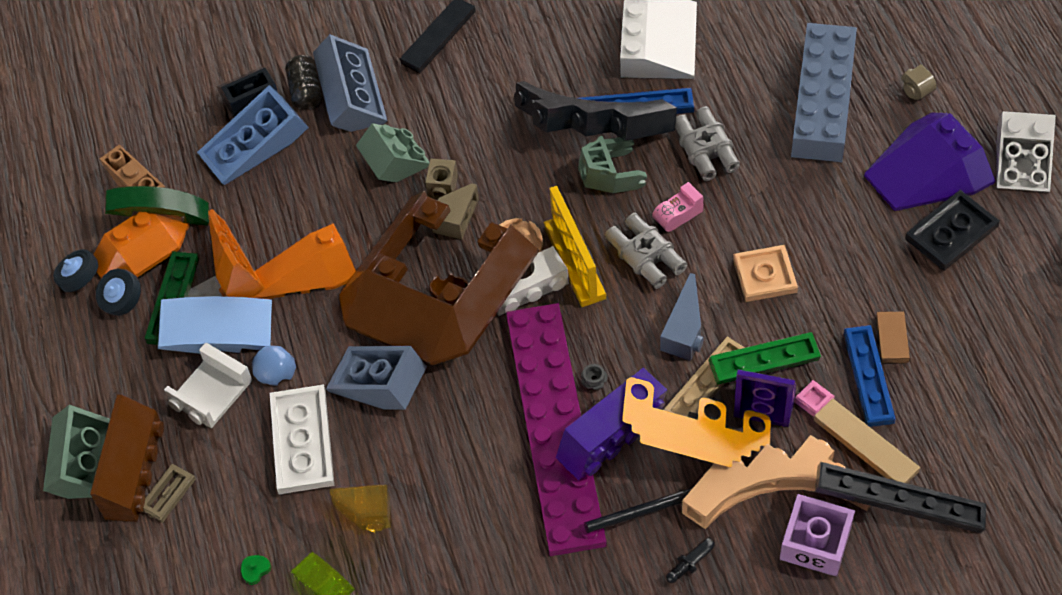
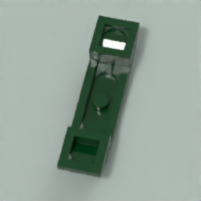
M130 186L109 189L105 193V214L131 217L133 211L181 216L183 217V223L206 226L209 224V202L186 192L162 187Z

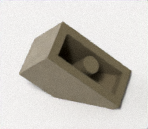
M469 184L438 199V201L448 204L451 211L437 230L432 229L433 233L463 239L479 200L477 184Z

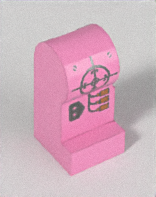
M687 182L680 187L679 193L668 199V201L659 204L653 211L652 217L665 231L670 232L703 212V196Z

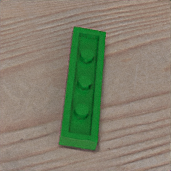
M809 332L712 355L708 361L716 384L719 385L736 381L738 370L765 374L819 361L821 354L813 333Z

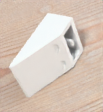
M1004 111L1000 114L997 130V188L1050 192L1056 115Z

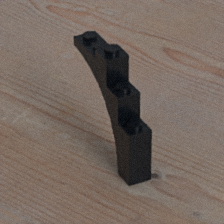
M525 81L516 82V91L514 93L515 106L532 116L533 124L546 133L573 128L586 137L612 132L627 141L675 131L677 107L662 99L646 102L584 100L552 93L537 88Z

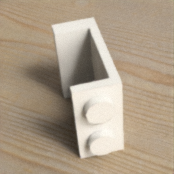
M205 343L199 349L203 359L201 365L178 391L169 386L164 391L168 397L167 403L172 409L177 412L184 411L196 424L201 425L203 423L212 429L252 382V378L247 366L210 344Z

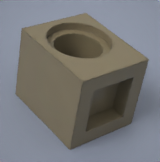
M430 159L425 182L428 197L438 200L440 197L455 191L458 178L456 160Z

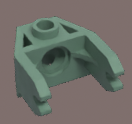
M600 136L595 142H590L582 147L578 170L584 186L609 193L637 190L645 186L646 172L636 170L617 173L611 159L613 157L625 156L632 152L633 139L625 141L620 137L604 139L603 136Z

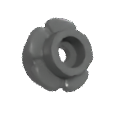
M590 364L581 373V383L587 389L598 390L604 386L608 376L602 366Z

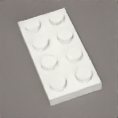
M324 385L270 393L278 493L285 494L335 486Z

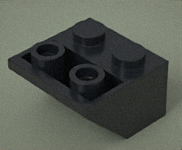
M266 67L257 68L216 86L233 118L269 85L278 92L276 84Z

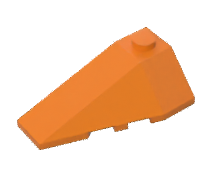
M334 223L308 234L255 270L264 288L251 298L284 297L286 293L301 291V294L310 293L312 289L325 288L326 290H331L347 284L356 270Z

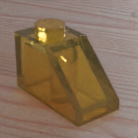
M387 484L330 489L334 507L362 530L377 532L383 530V528H391L390 494Z

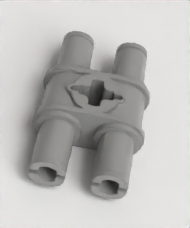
M705 106L697 110L696 117L702 127L693 130L686 115L676 117L675 129L680 136L679 144L685 149L689 162L697 167L704 181H710L716 177V170L710 161L711 159L719 157L728 173L739 169L740 162L733 152V142L728 139L724 132L723 124L715 120L709 107Z
M632 213L625 221V225L636 235L633 239H628L616 226L609 228L605 233V239L618 250L619 258L624 259L633 268L635 274L643 275L655 289H659L667 281V276L655 266L658 262L665 263L675 275H680L687 268V262L674 251L673 244L662 237L656 227L645 223L637 213Z

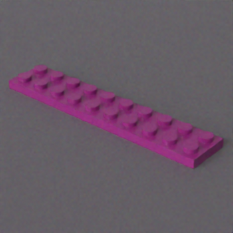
M559 303L507 311V321L550 556L607 547L604 528L587 533L584 527V522L601 517L593 475L589 476L587 474L579 481L555 458L564 429L581 417Z

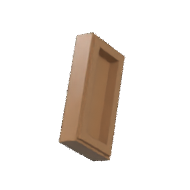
M877 312L876 322L881 363H909L910 356L904 312Z

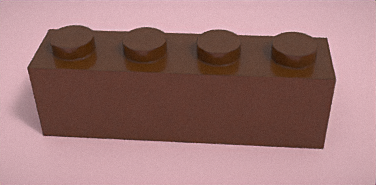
M118 394L90 495L105 520L138 522L140 512L144 511V494L146 487H149L151 484L152 462L157 460L158 438L163 436L164 423L160 420L156 410Z

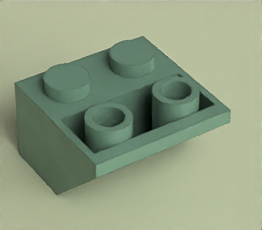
M372 123L356 144V147L379 180L399 182L427 168L430 164L424 150L413 139V134L405 128L398 129L385 124Z

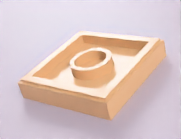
M785 245L733 254V261L745 302L798 292V286Z

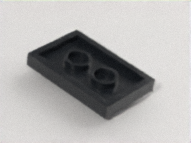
M959 190L910 229L905 235V240L945 271L998 228L1000 220L963 191Z

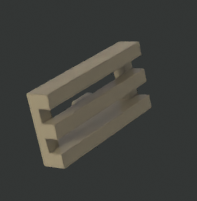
M171 464L145 498L143 512L163 523L196 480L195 476ZM175 473H177L178 476L176 477V479L170 486H168L165 489V491L162 493L163 496L159 499L156 505L153 508H151V504L158 497L161 491L165 488V486L175 475Z

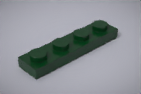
M172 251L144 338L147 344L158 345L161 300L188 297L199 262V257L196 253Z

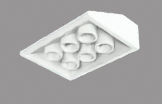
M624 0L620 55L621 78L694 79L697 2L692 0Z

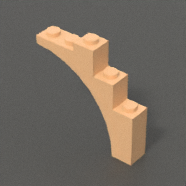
M811 435L791 459L783 450L766 444L748 467L742 461H732L731 468L714 463L682 500V514L706 529L720 514L737 503L754 496L779 490H807L815 492L817 466L820 462L846 467L840 463L832 462L834 450L824 440H818ZM847 500L865 511L871 507L870 505Z

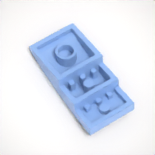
M220 296L163 299L160 304L158 349L200 354L199 349L205 343H208L216 349L225 352L240 353L242 348L261 350L266 346H270L272 300Z

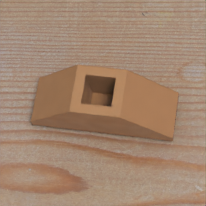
M120 144L100 158V162L119 188L130 186L165 188L159 180Z

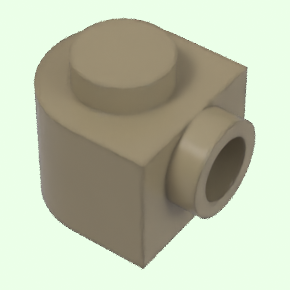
M922 64L914 69L907 70L901 77V80L904 82L903 89L906 95L915 100L922 99L937 87L933 75Z

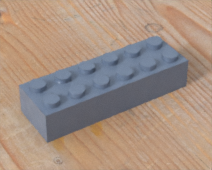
M807 23L791 157L842 162L857 27Z

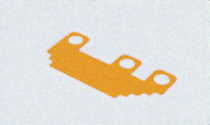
M632 377L626 381L622 420L624 423L632 425V432L640 435V442L642 444L730 468L732 467V461L740 462L741 456L750 457L752 450L759 452L760 446L770 445L771 420L765 414L751 410L745 411L743 432L725 428L726 406L722 402L701 398L699 400L698 420L653 408L654 387L650 382ZM634 384L645 386L648 391L647 398L643 400L635 398L631 393V387ZM707 404L716 405L721 412L720 418L717 420L709 419L704 413V407ZM756 416L764 421L765 430L763 432H755L750 428L749 419Z

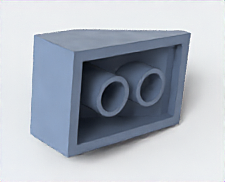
M349 346L326 389L330 393L381 409L405 410L427 366L411 346Z

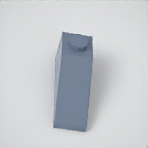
M692 273L689 274L660 336V351L691 361L694 353L700 352L704 337L701 336L695 274Z

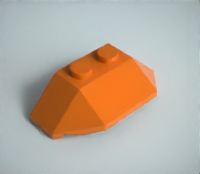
M147 212L136 213L103 235L93 254L98 260L96 273L102 278L110 270L118 268L128 270L136 277H139L170 257L172 251L177 252L180 250L186 231L189 229V223H183V217Z

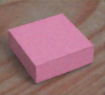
M812 380L795 397V403L814 417L835 396Z

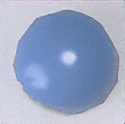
M266 346L259 350L252 360L253 375L263 384L277 386L284 379L290 380L296 369L294 358L281 346Z

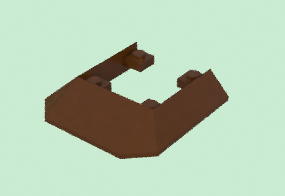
M424 190L408 200L339 294L344 324L347 328L387 346H411L421 360L429 365H435L467 355L539 253V249L511 224L508 228L491 222L477 241L479 248L491 253L465 289L448 282L436 299L400 284L399 282L408 271L406 264L396 260L398 255L421 224L437 230L451 211L448 204L427 197Z

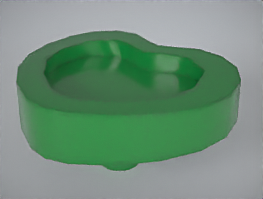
M260 555L244 558L241 565L242 577L250 585L257 584L261 577L268 574L271 570L270 561Z

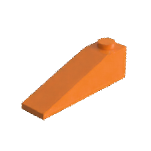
M211 209L208 211L215 273L221 285L219 292L223 297L251 298L264 287L227 223Z

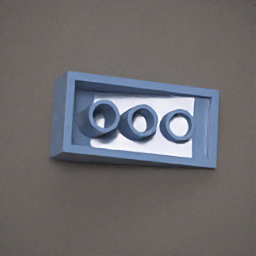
M269 85L197 153L221 183L226 185L291 145L309 127L286 100Z

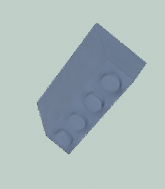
M329 34L315 49L313 55L331 125L352 132L369 128L372 123L385 124L387 117L368 49Z

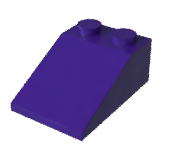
M738 370L734 417L744 419V412L751 410L767 415L771 420V424L789 427L796 392L795 380ZM753 416L749 419L753 421L764 422L761 418L756 416Z

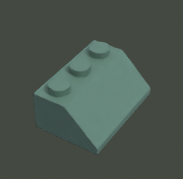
M68 405L52 418L43 491L67 499L92 497L90 493L108 430L109 418L72 405Z

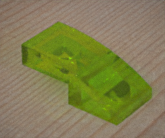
M311 552L291 571L295 578L310 588L315 595H350L355 590L343 576L314 552Z

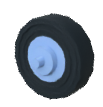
M76 250L61 260L55 268L53 274L54 282L65 292L77 291L92 280L98 269V260L88 250Z
M118 268L110 270L101 278L97 285V304L108 314L117 316L127 314L139 301L141 284L138 278L128 270Z

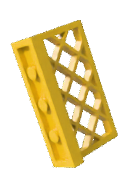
M551 187L552 219L544 221V228L553 247L568 268L569 282L581 307L605 300L606 292L596 273L593 259L558 187Z

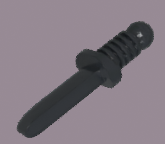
M708 537L687 556L680 555L677 558L680 563L666 575V580L669 583H675L686 572L689 571L693 574L697 570L695 564L714 548L715 542Z

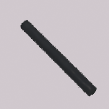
M690 489L584 522L585 530L587 533H591L680 504L688 495Z

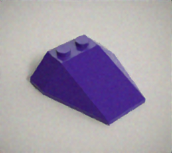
M930 113L911 123L864 173V177L894 211L946 201L959 190L968 196L974 195L995 183L983 147L951 113Z

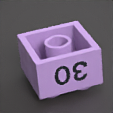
M798 494L783 539L780 560L837 577L851 531L855 510Z

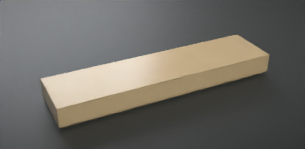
M726 337L711 356L745 347ZM708 359L664 408V411L695 419L698 415L699 400L701 398L712 399L725 383L716 384Z
M833 398L814 416V421L885 478L908 483L920 471V466Z

